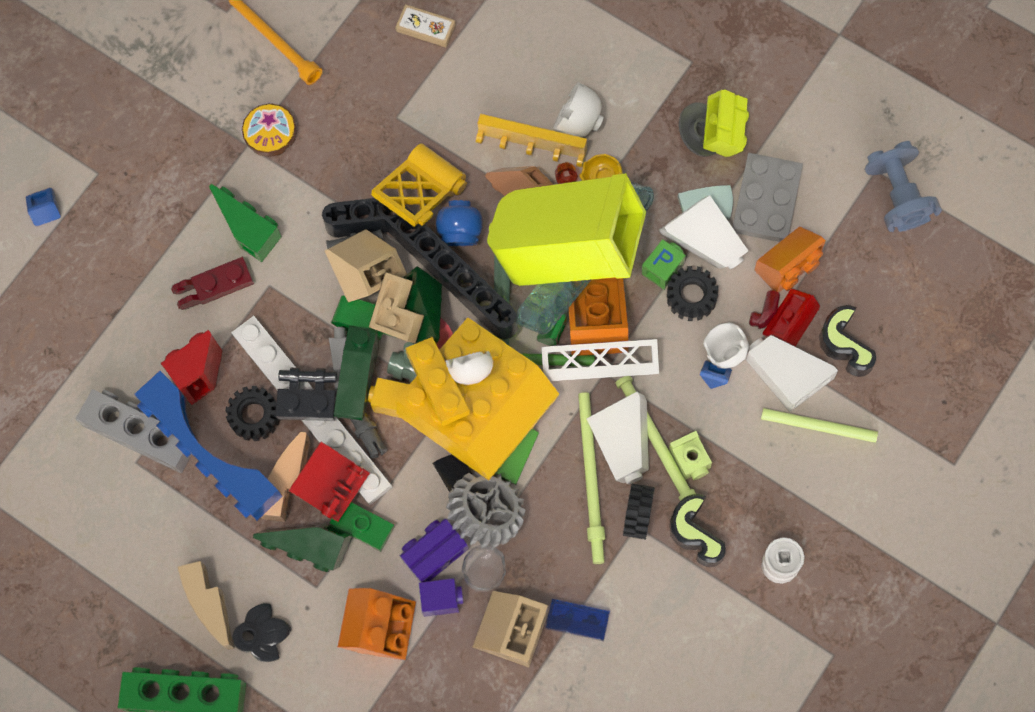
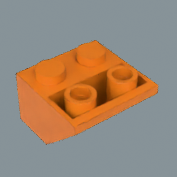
M799 226L756 261L754 270L772 290L780 292L785 289L788 291L799 281L798 277L804 272L809 274L819 266V259L824 254L822 250L826 240L822 236Z
M349 588L338 647L361 654L406 660L416 602L372 588Z

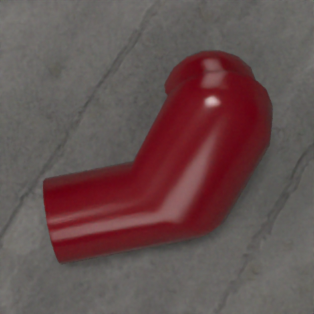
M775 290L767 291L762 313L756 311L751 313L750 326L763 329L768 325L777 313L780 300L779 292Z

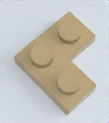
M385 273L369 325L370 328L407 342L416 343L424 316L404 309L413 281Z

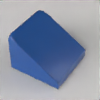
M52 188L26 196L27 211L35 226H40L60 218V211Z

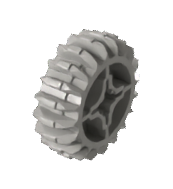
M475 471L472 475L470 473L464 475L462 479L454 484V488L448 495L450 500L447 502L446 508L450 512L447 519L455 521L453 529H460L462 531L460 538L468 536L470 538V545L479 541L481 548L486 547L488 544L494 548L499 544L504 545L508 543L511 538L516 536L519 528L523 525L524 520L522 517L525 515L526 510L521 507L524 499L516 497L519 489L510 488L511 480L503 482L501 474L487 480Z

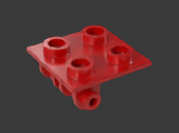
M321 441L289 491L320 510L328 518L338 522L370 472Z

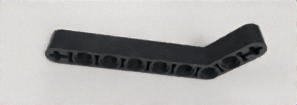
M375 198L335 202L328 204L322 210L324 225L330 236L334 238L349 237L350 233L357 234L363 230H368L369 232L381 230V233L388 232L495 336L500 339H510L517 333L518 323L514 308L426 224L422 226L418 223L414 227L397 214L386 215L393 211ZM405 205V209H407L409 212H411L413 215H415V214ZM363 215H368L365 219H359ZM409 229L415 230L412 233H404ZM426 247H433L431 251H423ZM444 265H452L450 269H442ZM463 283L472 284L471 286L466 288L460 287V285ZM482 301L491 302L488 306L479 305Z

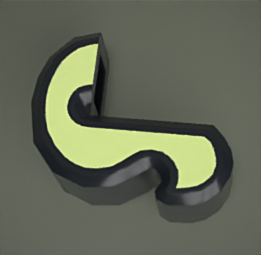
M851 305L837 307L827 316L819 335L820 347L828 357L834 360H848L846 371L853 376L863 377L872 371L876 363V353L873 349L843 331L853 317L857 307Z
M698 493L686 496L677 504L669 523L670 536L678 546L685 550H700L696 557L698 563L706 567H715L724 559L726 553L725 542L692 522L704 504L706 496Z

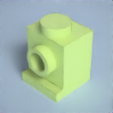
M697 431L670 443L669 452L685 480L691 477L693 480H697L709 473L708 469L711 468L712 462L699 439ZM694 452L698 458L696 460H689L687 454Z

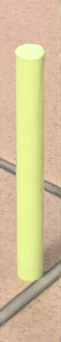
M763 408L761 415L762 420L875 443L877 441L878 431L765 408Z

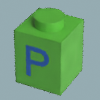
M662 239L643 263L642 275L665 290L669 281H671L672 275L674 273L677 275L678 270L684 266L685 254H683V250L673 242L667 243Z

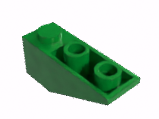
M211 183L209 188L240 249L262 263L282 237L278 230V223L267 215L264 218L256 213L257 210L248 202L243 201L240 203L234 199L235 195L227 188L222 186L219 189Z

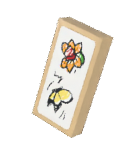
M405 5L396 25V32L447 47L456 22L455 20Z

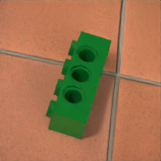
M133 667L132 672H122L118 709L126 712L244 711L247 683L238 680L239 675L221 673L220 678H209V673L192 671L191 676H179L180 671L162 669L161 674H150V669ZM158 683L160 687L158 695L154 698H149L147 694L148 688L152 684ZM183 685H188L189 695L184 700H178V689ZM217 687L219 689L218 698L214 702H208L206 699L208 690Z

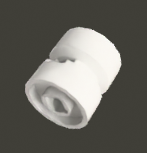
M779 538L769 544L762 557L761 567L763 573L769 580L775 583L783 584L790 582L796 577L804 563L803 550L792 539Z

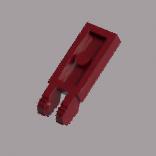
M242 256L195 275L191 279L182 280L172 285L171 290L176 295L193 289L196 290L197 294L188 295L178 301V308L186 310L199 304L204 305L254 285V282Z

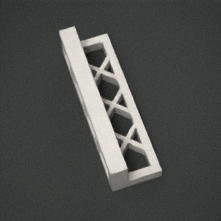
M657 339L541 347L543 373L549 381L659 374ZM639 346H651L652 361L638 362L631 355ZM622 347H633V348H632V350L628 353V352H627L626 350H624ZM610 348H619L626 355L617 364L608 363L603 356ZM594 349L605 350L599 355ZM581 350H590L598 357L590 366H581L574 360ZM565 351L576 352L572 356H569ZM548 352H561L569 360L563 367L549 368ZM629 358L633 361L632 363H625ZM600 360H601L603 363H605V364H602V365H596ZM571 362L576 365L572 367H567Z

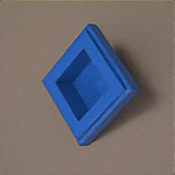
M705 361L700 376L708 387L713 389L726 385L732 370L731 368H718L710 361Z

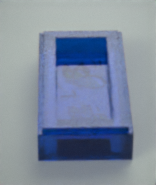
M552 599L545 628L604 642L610 611Z

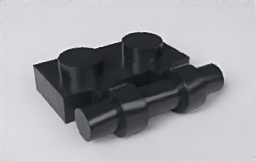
M291 367L290 370H279L278 380L290 382L289 389H278L277 419L335 420L336 391L325 390L326 383L337 382V372L326 371L325 368H316V371H300V368ZM300 382H315V390L300 389Z

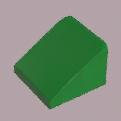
M565 314L548 315L539 331L537 341L548 346H557L566 327Z

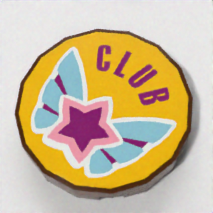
M268 103L257 106L247 114L243 121L242 134L245 143L254 153L260 156L272 157L284 153L285 149L290 145L292 146L296 138L297 128L295 119L288 109L278 104Z

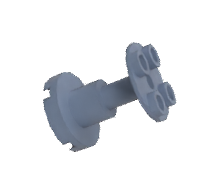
M910 141L901 142L894 149L885 153L883 151H876L867 157L869 163L866 164L864 169L868 175L887 173L893 187L889 195L894 209L885 215L884 222L890 232H894V227H897L899 232L919 227L931 221L929 215L934 213L937 217L942 211L936 197H921L916 183H909L904 166L912 162L919 154L917 147L912 146Z

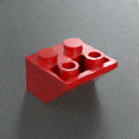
M207 330L204 333L195 334L183 348L175 349L168 353L165 360L161 362V365L189 403L193 405L215 389L223 351L211 332Z

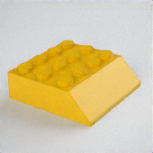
M467 317L439 351L445 363L448 359L476 352H482L483 354H487L486 351L490 352L493 359V367L486 378L479 383L470 385L456 382L469 408V415L442 426L417 376L396 399V414L484 478L490 480L558 398L559 392L537 364Z

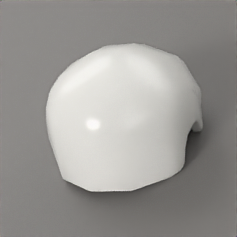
M730 322L719 324L711 329L703 342L708 359L714 366L722 369L737 366L746 358L749 349L747 337L742 329Z
M486 351L487 354L476 352L446 360L451 377L455 382L464 385L479 383L492 370L493 359L490 352Z

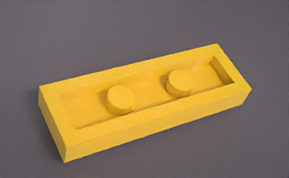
M433 337L406 347V355L441 425L444 426L468 416L469 408L456 382L451 377Z

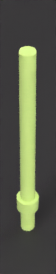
M584 392L579 393L578 398L590 525L587 528L588 541L591 542L593 564L605 563L603 551L605 529L601 526L593 431L587 421V418L592 416L590 393Z

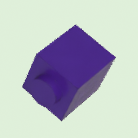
M454 578L419 583L421 610L424 617L459 613V604H464L462 586H456Z

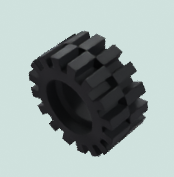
M687 266L686 271L681 268L678 270L677 275L674 273L671 281L668 283L666 296L668 307L671 306L672 313L675 314L677 312L679 314L678 318L682 320L684 316L688 317V321H693V318L696 317L697 321L702 320L704 315L706 317L709 316L711 310H714L718 299L719 288L716 285L715 277L711 278L708 270L704 273L702 272V267L698 266L697 270H692V266ZM690 284L697 285L703 291V298L699 302L689 303L683 299L682 289Z
M252 386L250 390L248 387H243V392L241 393L237 390L233 393L236 397L234 399L229 398L228 403L230 405L229 407L226 406L225 410L228 415L226 419L229 426L236 435L243 437L247 441L253 439L254 442L259 441V437H263V439L268 438L267 434L269 432L273 434L275 432L274 426L279 425L280 422L276 418L277 402L266 389L261 388L259 390L257 386ZM258 404L264 410L262 419L254 424L245 422L242 416L244 409L248 405Z
M631 484L623 536L646 540L655 487Z

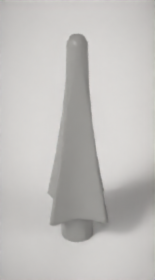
M343 327L334 328V338H329L333 370L337 372V382L335 383L336 396L343 349L346 341L345 328Z

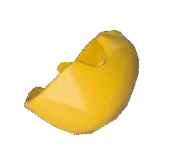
M599 154L583 162L582 172L579 176L581 181L612 177V175L623 174V169L615 157L608 154Z

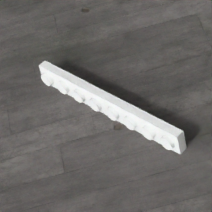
M252 316L231 332L277 391L278 389H289L290 382L279 381L278 373L279 370H290L291 367H295L294 364L255 316ZM300 382V389L314 390L308 382ZM335 417L334 421L301 420L319 443L322 441L370 472L358 491L369 505L392 489V485L337 417Z

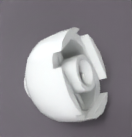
M577 82L568 95L570 98L567 103L563 104L553 131L583 138L591 130L597 131L604 117L600 115L602 105L596 92Z

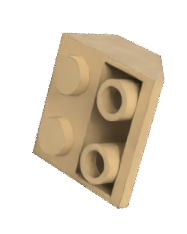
M363 230L325 250L348 302L370 296L379 291L385 273L399 277L407 275L396 249L368 230Z
M493 591L473 648L529 667L549 612L548 605L519 595Z

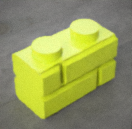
M720 90L708 96L703 149L716 152V154L724 157H730L743 151L747 142L745 125L749 118L747 98L735 95V93L727 90Z

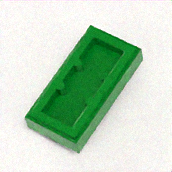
M352 502L338 522L331 519L329 523L333 527L351 533L353 538L380 552L395 528L394 524Z

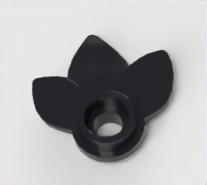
M259 604L251 608L246 614L245 622L235 628L232 636L233 644L242 652H251L258 661L273 662L280 658L276 645L288 637L292 627L284 620L271 618V604ZM250 632L253 635V639L246 641L243 639L242 634Z

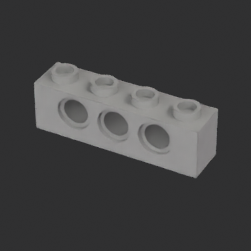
M94 389L91 390L75 418L83 427L182 474L192 454L187 458L175 446L179 441L173 434L169 436L167 444L157 446L159 438L164 436V434L156 426L160 421L154 415L148 418L136 404L128 401L125 405L117 401L118 396L107 390H103L102 393ZM119 412V417L116 421L108 422V418L112 413ZM144 424L142 432L133 434V428L136 425Z

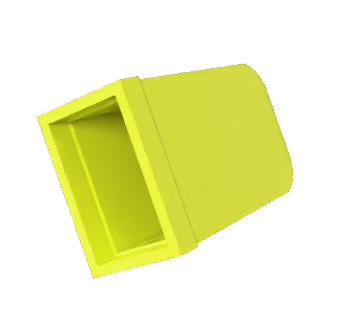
M626 173L606 178L520 189L508 193L498 203L493 221L489 225L487 242L509 279L515 285L524 286L613 277L617 279L629 278L646 211Z

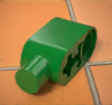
M342 295L331 323L336 327L345 328V331H348L349 326L372 329L369 325L375 304L359 299L348 302L345 295ZM377 330L378 340H381L383 334L388 335Z

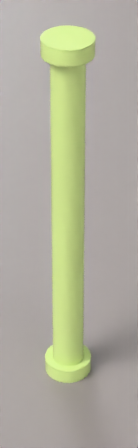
M624 376L615 382L618 389L621 388L626 397L636 392L631 383L633 381L631 376ZM647 412L648 437L680 494L679 500L681 501L686 496L696 494L694 489L689 488Z

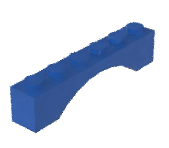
M158 371L134 394L140 401L137 407L148 418L154 415L160 421L156 426L167 438L173 434L179 441L175 446L187 458L192 454L198 460L195 466L206 478L210 474L214 476L218 481L214 486L226 498L231 494L238 501L234 506L245 518L251 514L258 521L283 497L278 489L259 470L228 464L214 457L199 444L189 424L185 396L161 371Z

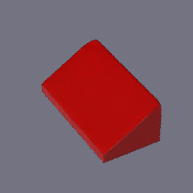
M791 288L777 309V313L763 331V336L768 338L772 335L796 347L820 309L818 301L813 295Z

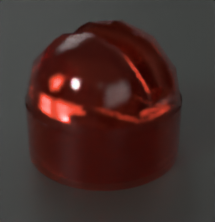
M565 162L557 165L555 168L557 183L563 184L577 181V171L572 163ZM568 171L569 175L564 177L563 172Z

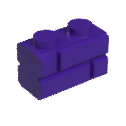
M446 518L441 522L435 520L425 528L426 534L418 541L415 538L411 539L401 549L403 551L399 555L401 560L419 582L431 581L469 550L467 543L463 538H460L458 532L453 529V526Z

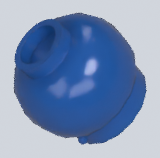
M452 200L449 201V206L439 210L436 216V229L441 236V240L448 246H475L479 241L477 236L481 234L483 229V218L477 208L471 207L470 201Z

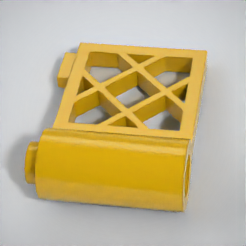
M421 143L412 150L406 161L372 189L371 196L415 227L418 223L423 226L433 217V212L431 211L444 199L455 194L458 196L464 191L467 185L465 181L466 175ZM407 171L416 178V181H401V175ZM385 189H398L399 197H389L383 191ZM403 189H417L418 197H404ZM422 189H432L438 195L435 197H423ZM405 204H419L420 211L413 215L405 209Z

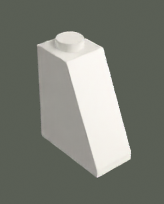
M710 195L702 198L659 229L663 236L718 269L727 266L729 269L736 267L744 261L742 255L748 252V249Z
M772 335L765 340L759 338L749 346L746 359L789 412L831 382L838 371L833 365Z
M635 392L587 418L616 481L626 482L627 485L642 479V473L649 470L647 400L644 395Z

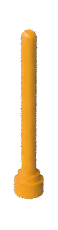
M229 0V3L298 68L299 77L307 85L314 84L321 77L323 72L321 67L314 61H305L242 0Z

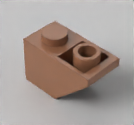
M535 166L500 168L487 172L485 175L492 183V187L504 196L515 190L554 185Z

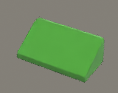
M531 429L493 476L501 474V479L505 481L511 480V483L516 485L539 432Z

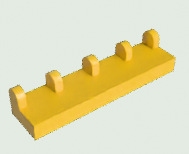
M484 114L479 116L476 143L482 144L484 136L501 140L499 146L501 149H506L507 142L509 141L526 145V155L532 156L534 148L554 152L552 161L558 162L560 154L576 157L577 167L582 168L587 152L586 138Z

